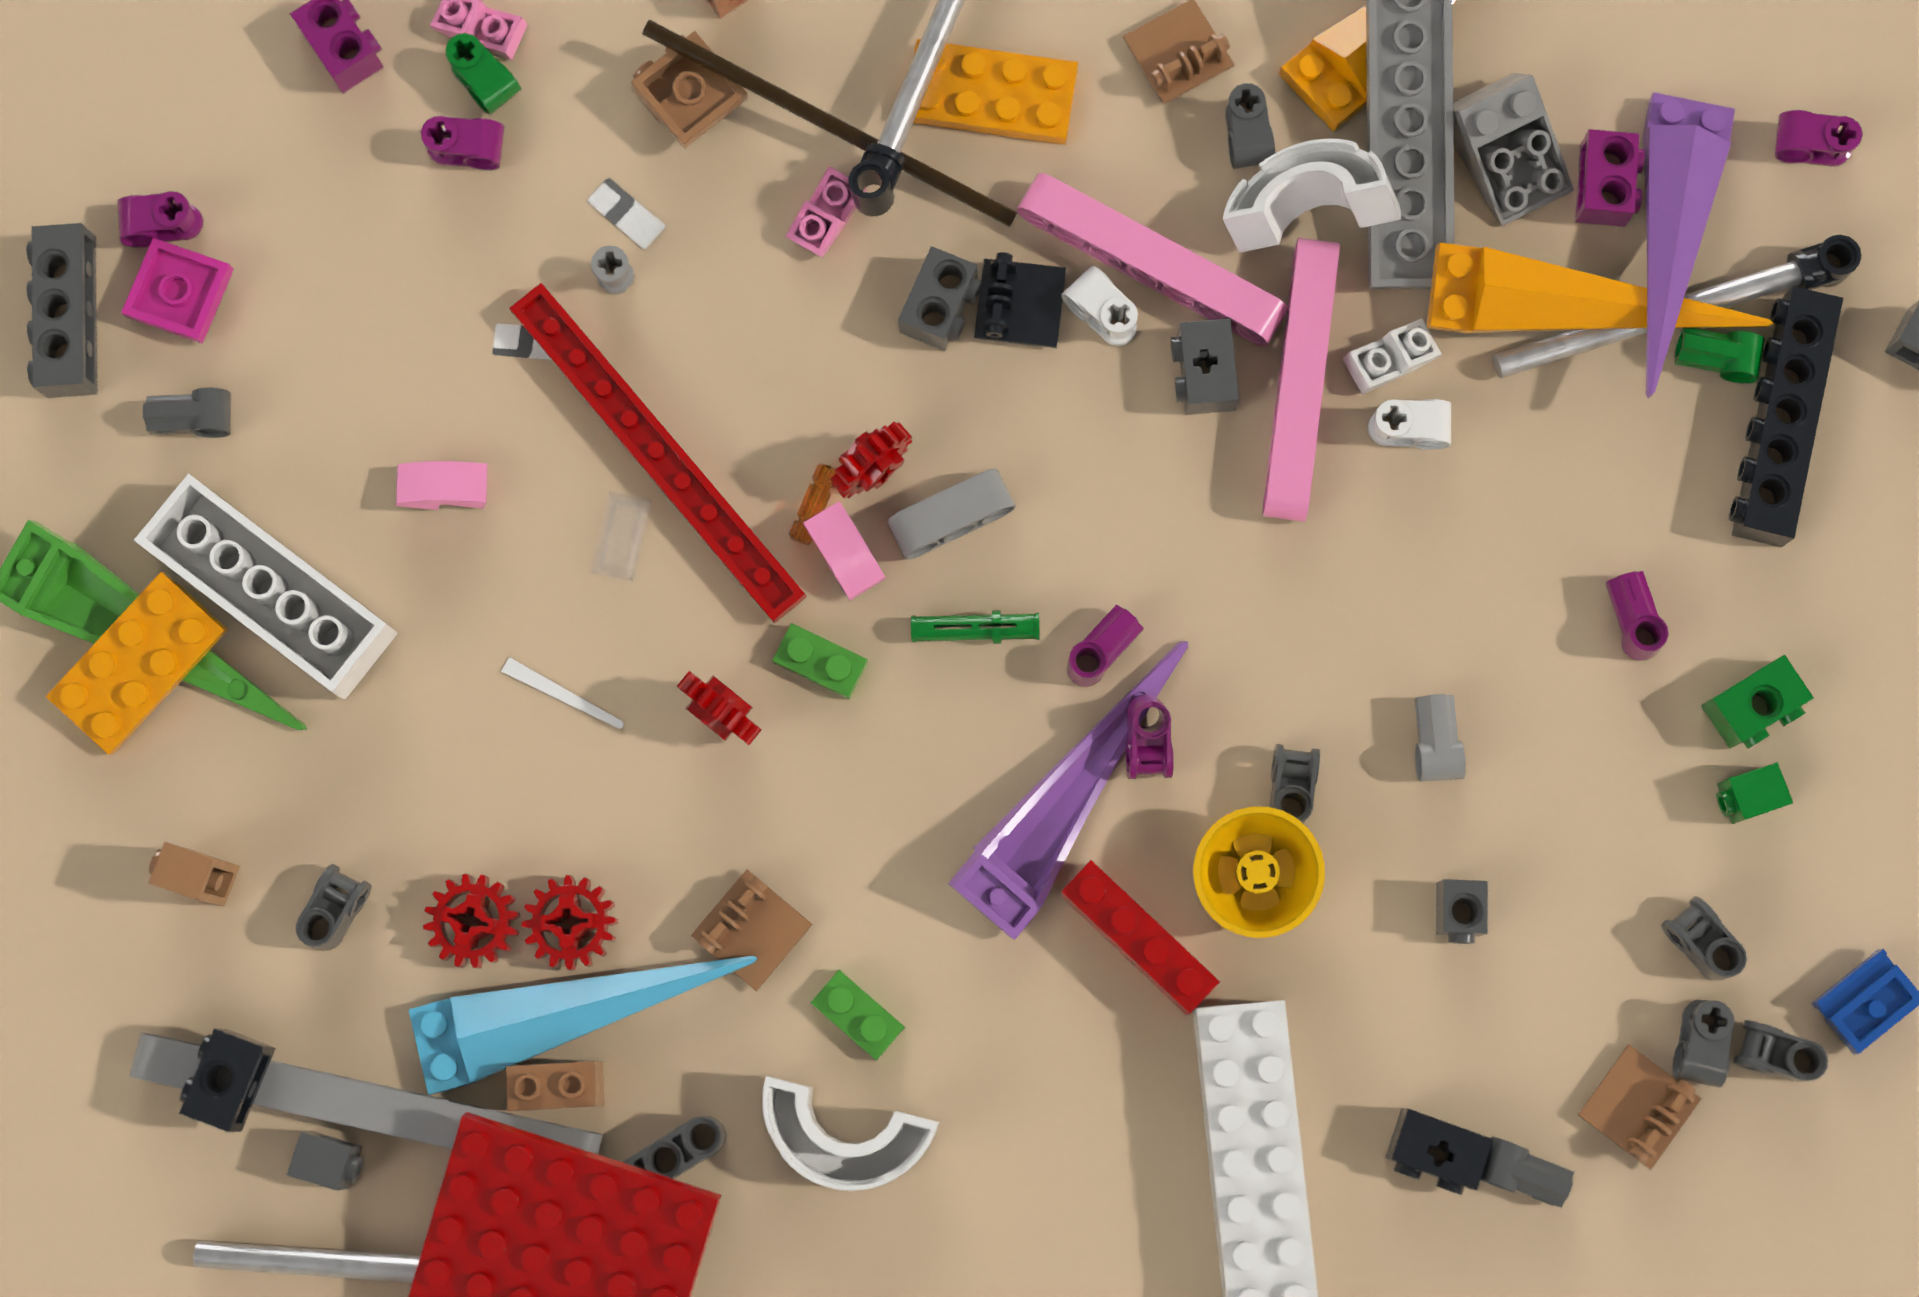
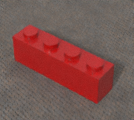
M1092 860L1061 891L1060 896L1186 1016L1191 1014L1220 983L1209 970Z

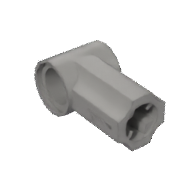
M1433 694L1417 697L1415 699L1419 743L1416 744L1415 765L1418 780L1422 782L1464 779L1466 772L1465 752L1462 741H1458L1454 695Z

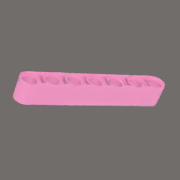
M1037 174L1016 209L1017 213L1032 225L1209 320L1230 318L1232 332L1256 345L1267 346L1288 311L1286 304L1276 296L1047 174Z
M1297 238L1263 501L1262 516L1301 522H1305L1307 518L1340 243Z

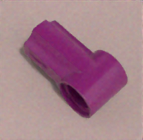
M1633 571L1608 580L1605 585L1622 632V649L1626 655L1634 660L1644 661L1654 657L1667 642L1669 633L1666 623L1658 616L1644 572ZM1644 629L1651 633L1654 638V645L1646 646L1641 644L1635 636V630Z
M1116 604L1082 642L1076 644L1071 650L1067 663L1069 678L1075 684L1083 687L1097 684L1102 679L1106 670L1144 630L1137 618L1127 609ZM1089 655L1095 658L1099 667L1094 672H1083L1077 667L1075 661L1080 656Z

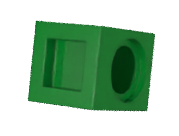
M1778 762L1717 783L1719 792L1716 793L1718 806L1724 816H1729L1732 824L1794 803Z

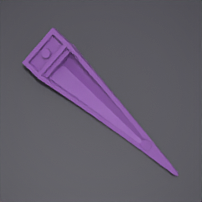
M1653 92L1649 99L1643 132L1647 227L1645 394L1648 399L1655 393L1731 146L1730 137L1735 113L1734 108Z
M1187 641L1178 642L973 848L975 850L974 853L948 883L1013 940L1019 936L1043 906L1082 826L1126 749L1128 706L1138 696L1145 694L1154 697L1158 696L1187 650ZM1150 707L1144 709L1140 713L1138 719L1139 725L1141 724Z

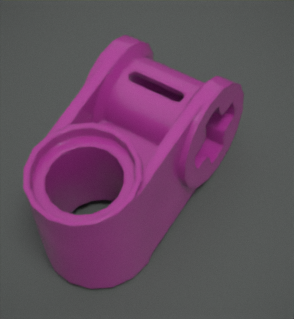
M1805 110L1782 112L1778 116L1775 158L1785 163H1808L1830 167L1840 166L1850 158L1852 151L1861 143L1863 137L1862 128L1856 120L1847 116L1816 114Z
M434 116L423 124L421 139L431 159L437 164L464 166L479 170H497L500 168L505 126L498 121L486 118L466 119Z
M176 191L144 196L129 195L117 201L119 239L121 244L125 246L149 247L153 238L164 242L190 240L196 237L203 228L204 219L202 213L195 206L191 205L183 194Z
M1152 695L1138 696L1128 706L1127 742L1125 749L1128 779H1136L1137 775L1163 774L1164 778H1172L1174 761L1170 712L1158 698ZM1149 707L1157 708L1159 710V718L1155 724L1148 727L1139 725V715L1144 709Z

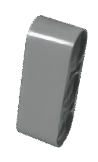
M995 468L979 473L913 504L891 516L887 522L905 559L909 560L924 555L1012 512L1016 506L999 471Z

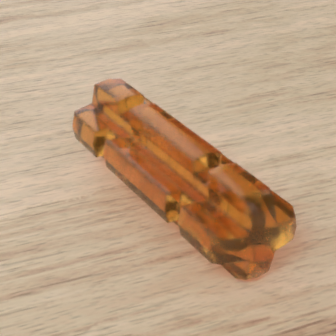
M821 463L817 465L812 476L814 483L809 484L797 512L799 519L794 520L790 529L789 536L792 540L804 545H809L812 542V538L805 529L803 522L825 510L831 496L829 489L834 488L831 485L832 481L830 478L836 474L834 472L835 468Z

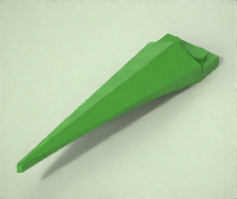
M27 520L0 568V602L20 615L93 644L140 595L76 543L66 540L33 520ZM211 650L183 679L187 683L296 730L307 729L303 722Z

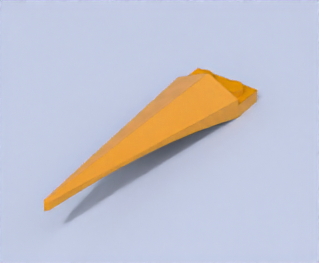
M1366 6L1313 38L1308 46L1281 66L1278 73L1333 132L1367 104Z
M1440 242L1436 245L1426 328L1467 334L1556 330L1647 329V288L1488 247L1479 248ZM1684 298L1675 328L1768 327L1773 322L1770 319Z

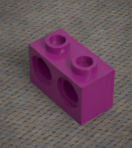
M310 0L290 13L342 93H345L384 68L376 55L382 48L369 28L363 32L360 31L355 22L361 19L350 0ZM337 18V21L332 26L323 27L327 20ZM359 50L355 57L344 59V56L349 51Z
M1588 130L1580 143L1575 223L1625 227L1634 213H1639L1642 204V189L1636 188L1637 174H1641L1645 159L1644 149H1639V133ZM1604 154H1614L1619 158L1621 164L1614 165L1609 163L1605 159ZM1608 192L1613 194L1619 204L1607 203L1601 193Z

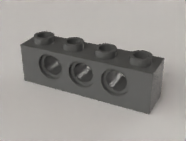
M82 223L31 226L32 241L27 243L26 249L28 261L32 266V281L27 283V296L32 305V320L27 324V335L32 345V360L28 362L27 366L28 379L33 388L47 398L98 395L96 236ZM66 265L65 272L61 276L54 278L55 271L59 267ZM67 304L64 314L54 318L55 311L60 306ZM67 344L66 352L62 356L55 358L56 350L61 345Z

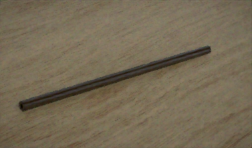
M648 20L642 35L863 151L866 150L868 144L878 143L879 139L656 22ZM900 152L905 158L903 172L1008 227L1013 223L1017 215L1016 211Z

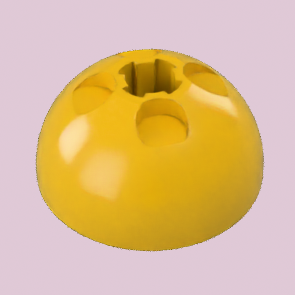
M1253 806L1235 810L1220 818L1209 828L1195 854L1193 877L1201 904L1218 924L1241 936L1269 938L1291 931L1305 921L1313 912L1320 900L1325 883V863L1316 838L1300 820L1276 808ZM1261 856L1263 857L1262 860H1254L1251 862V860L1253 859H1261ZM1242 867H1245V868H1246V876H1247V878H1248V879H1246V880H1243V879H1245L1246 877H1245V874H1244V870H1245V869L1242 868Z

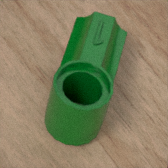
M1682 328L1675 346V364L1720 373L1719 376L1722 379L1733 383H1755L1759 378L1765 338L1759 334L1747 331H1733L1721 334L1695 328Z

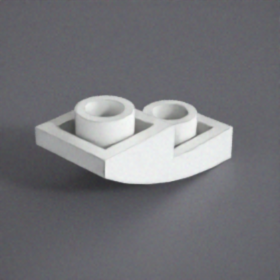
M1423 319L1389 331L1382 339L1350 351L1343 358L1362 395L1401 378L1442 355L1428 328H1426L1427 326Z

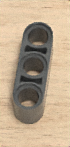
M709 1116L691 1119L626 1159L623 1163L676 1179L723 1148L726 1141L724 1125L718 1119ZM703 1123L710 1125L715 1132V1141L708 1149L699 1148L693 1139L695 1129ZM663 1147L672 1149L677 1157V1164L669 1173L661 1171L655 1162L657 1152Z

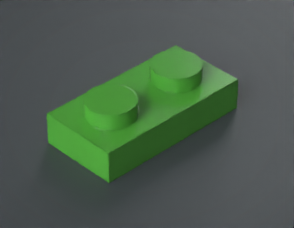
M793 623L790 624L772 660L774 664L849 700L868 664V659Z
M840 970L836 972L811 1001L813 1006L876 1061L905 1029V1026Z

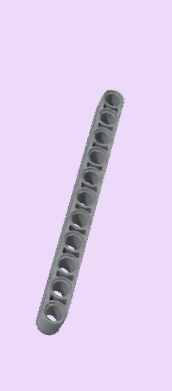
M140 1033L129 1076L183 1089L186 1081L191 1076H195L201 1060L197 1057L200 1044L154 1034ZM272 1060L253 1105L450 1149L453 1147L461 1117L466 1112L595 1154L599 1153L603 1136L592 1131ZM227 1067L221 1068L216 1076L218 1087L224 1091L230 1086L232 1081L231 1072Z

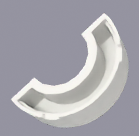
M1330 138L1306 141L1287 147L1259 163L1258 165L1261 170L1248 182L1242 179L1236 186L1226 204L1223 221L1239 253L1279 245L1284 230L1292 220L1305 211L1322 205H1339L1349 208L1353 212L1360 228L1401 220L1398 200L1379 158L1372 151L1368 153L1359 149L1356 142Z
M766 1076L763 1113L768 1133L783 1159L796 1172L816 1184L828 1188L848 1191L865 1190L881 1186L898 1178L923 1156L930 1146L939 1122L895 1111L887 1128L874 1139L863 1143L842 1142L828 1135L816 1121L812 1108V1087L771 1076Z

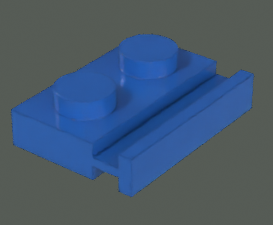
M1884 949L1875 951L1811 1003L1815 1009L1822 1013L1825 1017L1824 1020L1852 1054H1860L1919 1006V991L1898 965L1892 963Z

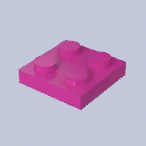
M153 238L121 313L126 318L203 344L234 268L228 263Z

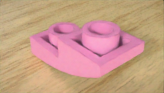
M442 0L430 26L450 38L462 33L471 34L491 54L512 60L528 24L520 16L486 7L481 0Z
M829 166L810 201L805 200L786 237L823 258L856 208L848 182L849 177Z
M425 461L402 463L397 466L396 506L438 510L441 504L482 509L486 504V463Z
M840 501L803 522L805 529L826 560L830 571L849 601L886 579Z

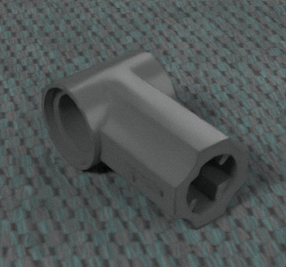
M221 388L194 389L190 395L147 396L146 402L143 404V419L146 431L150 434L192 433L196 436L207 438L229 436L231 434V392Z
M1492 1136L1493 1142L1481 1180L1513 1193L1517 1190L1534 1199L1562 1208L1570 1194L1574 1172L1529 1154L1530 1150Z

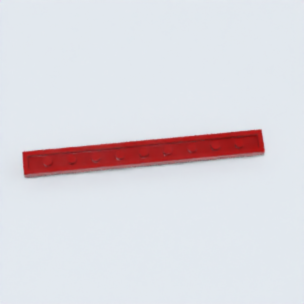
M542 282L509 308L527 332L774 624L807 598L798 584Z

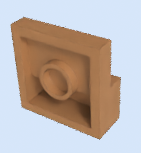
M696 31L687 37L680 35L712 52ZM666 47V54L655 63L649 60L633 74L635 79L631 81L633 92L657 121H661L685 149L748 99V93L740 85Z

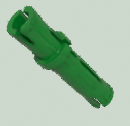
M992 610L991 615H911L912 643L917 641L993 640V644H1001L1002 640L1009 639L1040 640L1039 613L1001 614V610ZM1002 626H1016L1010 628H1001ZM945 627H971L965 629H935Z

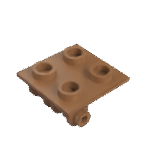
M1189 0L1123 36L1124 41L1163 105L1235 66L1226 51L1230 49L1226 36L1224 34L1216 35L1195 0Z
M746 869L691 936L719 960L746 956L757 957L758 959L755 963L734 971L737 976L757 992L813 924Z
M1628 1044L1578 1113V1116L1648 1169L1652 1170L1702 1098L1694 1093L1696 1089L1682 1079L1680 1081L1676 1080Z

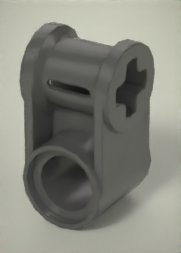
M1252 83L1238 85L1229 96L1225 114L1228 129L1229 155L1233 169L1258 166L1266 158L1275 154L1274 136L1269 123L1264 92ZM1246 103V107L1252 110V112L1245 113V109L1239 106V104Z
M1282 744L1275 745L1271 770V808L1281 810V800L1293 798L1302 807L1301 816L1296 818L1302 823L1308 819L1313 810L1315 786L1319 773L1320 749L1312 748L1310 752L1284 749Z
M335 864L329 865L320 876L311 898L297 920L296 934L299 940L305 945L321 951L336 948L342 942L355 916L365 905L371 892V883L367 881L359 883L340 873V868ZM340 887L349 893L344 895L337 891L336 888ZM320 919H327L329 923L328 934L321 940L315 941L312 936L313 925Z
M1694 896L1689 901L1690 906L1673 921L1666 920L1662 923L1661 927L1666 936L1678 949L1685 953L1706 978L1714 981L1725 980L1736 976L1745 968L1747 962L1745 949L1722 924L1715 911L1701 898ZM1696 920V924L1687 930V927ZM1716 948L1723 949L1730 957V966L1727 971L1720 970L1713 962L1712 956Z
M1695 1000L1685 1007L1682 1014L1679 1041L1673 1058V1076L1675 1079L1718 1088L1722 1087L1725 1083L1729 1069V1049L1734 1026L1733 1013L1725 1003ZM1703 1014L1714 1017L1713 1026L1701 1022Z
M1750 1020L1744 1021L1743 1028L1746 1030L1740 1055L1734 1057L1733 1063L1735 1065L1796 1082L1816 1080L1825 1073L1828 1067V1057L1826 1051L1819 1044L1784 1033V1031L1763 1023ZM1799 1049L1805 1051L1811 1060L1810 1068L1804 1074L1799 1072L1793 1063V1057Z

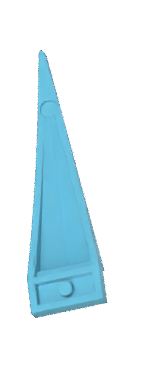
M754 956L738 957L456 996L408 1009L428 1095L474 1084L505 1070L506 1066H515L653 1005L751 965L758 958Z

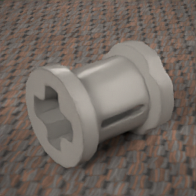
M610 245L602 247L595 252L592 257L591 267L599 285L610 294L624 293L634 281L633 268L629 264L625 252L617 246ZM613 265L619 266L615 268L614 275H607V273L611 272Z

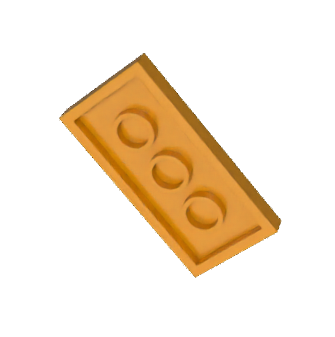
M921 39L916 40L914 55L917 51ZM946 43L913 123L1066 145L1078 62Z
M160 572L45 697L108 755L114 754L229 629L167 572Z

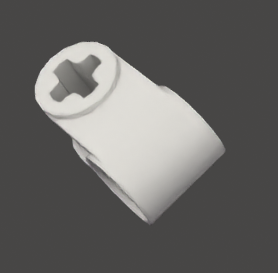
M1091 266L1061 294L1067 307L1079 319L1085 321L1108 344L1124 346L1135 337L1138 318L1136 306L1114 286L1112 281L1099 268ZM1112 318H1113L1115 321H1118V322L1115 323L1114 325L1111 324V319H1112ZM1123 318L1126 319V325H1123L1119 321H1121Z
M1439 399L1420 401L1387 400L1379 406L1370 418L1367 427L1368 434L1375 443L1385 447H1415L1426 450L1448 448L1451 446V403ZM1386 416L1390 417L1392 424L1398 425L1395 430L1390 429L1388 422H1383Z

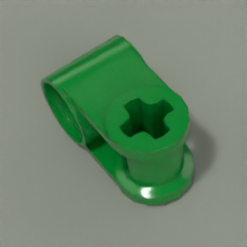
M462 33L455 35L449 40L445 51L446 57L451 64L452 72L488 115H492L521 91V86L512 73L500 61L496 60L475 36Z

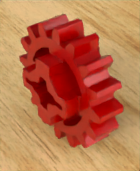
M895 421L888 427L886 425L883 426L880 430L875 429L871 433L864 432L855 439V442L846 452L840 455L839 462L842 465L835 469L834 472L836 474L830 478L832 481L831 485L844 499L846 497L850 499L855 493L860 494L863 490L868 492L874 487L878 489L903 465L904 458L902 455L908 451L907 447L913 442L911 440L913 437L900 422L896 423Z
M688 671L676 686L692 699L685 709L724 741L734 733L747 745H750L762 729L746 717L753 707L714 675L711 676L707 683H704L691 671Z
M469 874L462 875V885H458L455 881L448 879L445 881L448 892L443 894L434 891L432 895L438 901L437 906L425 907L424 910L426 913L433 915V922L423 925V930L435 933V936L431 938L428 945L433 948L443 947L439 958L447 961L455 955L454 964L456 967L464 968L467 960L470 959L472 967L480 969L482 968L483 957H486L491 963H497L498 956L496 951L498 949L508 952L512 949L509 943L505 941L507 936H518L520 932L510 927L511 921L521 917L519 912L509 911L508 908L515 902V897L512 895L501 897L505 885L498 881L488 888L489 877L485 875H480L476 884H474V880ZM467 894L465 902L454 908L450 907L457 898ZM489 898L498 909L499 920L494 919L488 909L490 904ZM474 915L480 921L489 925L487 927L481 925L478 927L471 926L470 928L463 921L457 920L456 916L466 917ZM445 923H449L455 933L453 941L455 945L446 933ZM490 934L495 935L487 945L474 950L481 939Z
M565 875L563 886H560L556 880L549 879L548 887L550 891L545 893L535 889L533 893L539 900L536 905L525 904L524 909L532 913V919L521 922V926L532 929L533 932L524 941L527 945L538 944L540 946L534 955L537 959L541 960L551 955L549 960L550 967L558 968L562 960H565L567 970L574 971L579 959L585 966L590 967L592 966L591 954L596 953L603 957L607 954L602 946L603 941L615 942L616 937L608 932V926L619 924V919L608 916L607 912L616 905L612 900L603 902L600 900L606 891L603 887L598 886L589 891L591 880L583 877L578 886L575 885L574 877L571 875ZM579 895L586 897L593 904L597 913H587L581 908ZM558 898L559 905L550 914L544 915L548 906ZM569 912L576 918L588 921L587 923H579V925L572 926L571 934L568 929L553 924L567 920ZM590 931H596L590 943L582 948V940ZM544 932L553 933L559 938L561 951L554 948L547 941Z

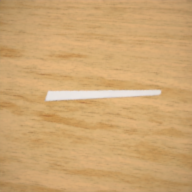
M510 657L501 671L618 729L624 726L623 721Z

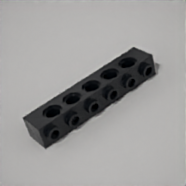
M1793 286L1782 298H1777L1773 305L1770 320L1775 323L1773 338L1769 337L1767 339L1762 354V362L1767 363L1765 376L1760 377L1754 392V401L1759 402L1757 415L1750 419L1745 437L1746 441L1751 442L1748 457H1743L1737 474V480L1742 482L1740 497L1736 496L1729 512V521L1734 522L1731 536L1781 548L1795 538L1843 297ZM1792 330L1801 331L1806 336L1807 344L1796 341ZM1784 369L1793 370L1799 378V384L1790 382L1784 375ZM1776 408H1781L1788 412L1791 424L1784 423L1778 419ZM1769 447L1781 453L1783 458L1782 464L1775 463L1769 458L1767 453ZM1760 487L1767 488L1773 493L1774 504H1768L1761 499L1759 495Z

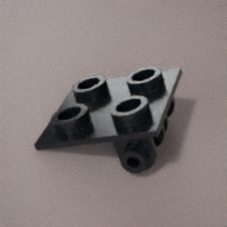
M1005 252L997 253L996 259L984 258L974 339L1057 348L1063 300L1061 294L1064 292L1066 267L1013 262V255Z

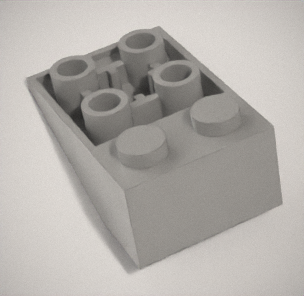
M1512 73L1453 102L1454 147L1499 226H1503L1574 191L1533 75Z

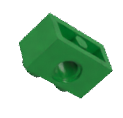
M1784 654L1701 706L1729 749L1741 743H1744L1748 749L1770 736L1766 728L1779 720L1784 727L1806 714L1802 706L1814 699V697ZM1753 695L1761 697L1766 702L1767 713L1765 716L1758 714L1753 709Z

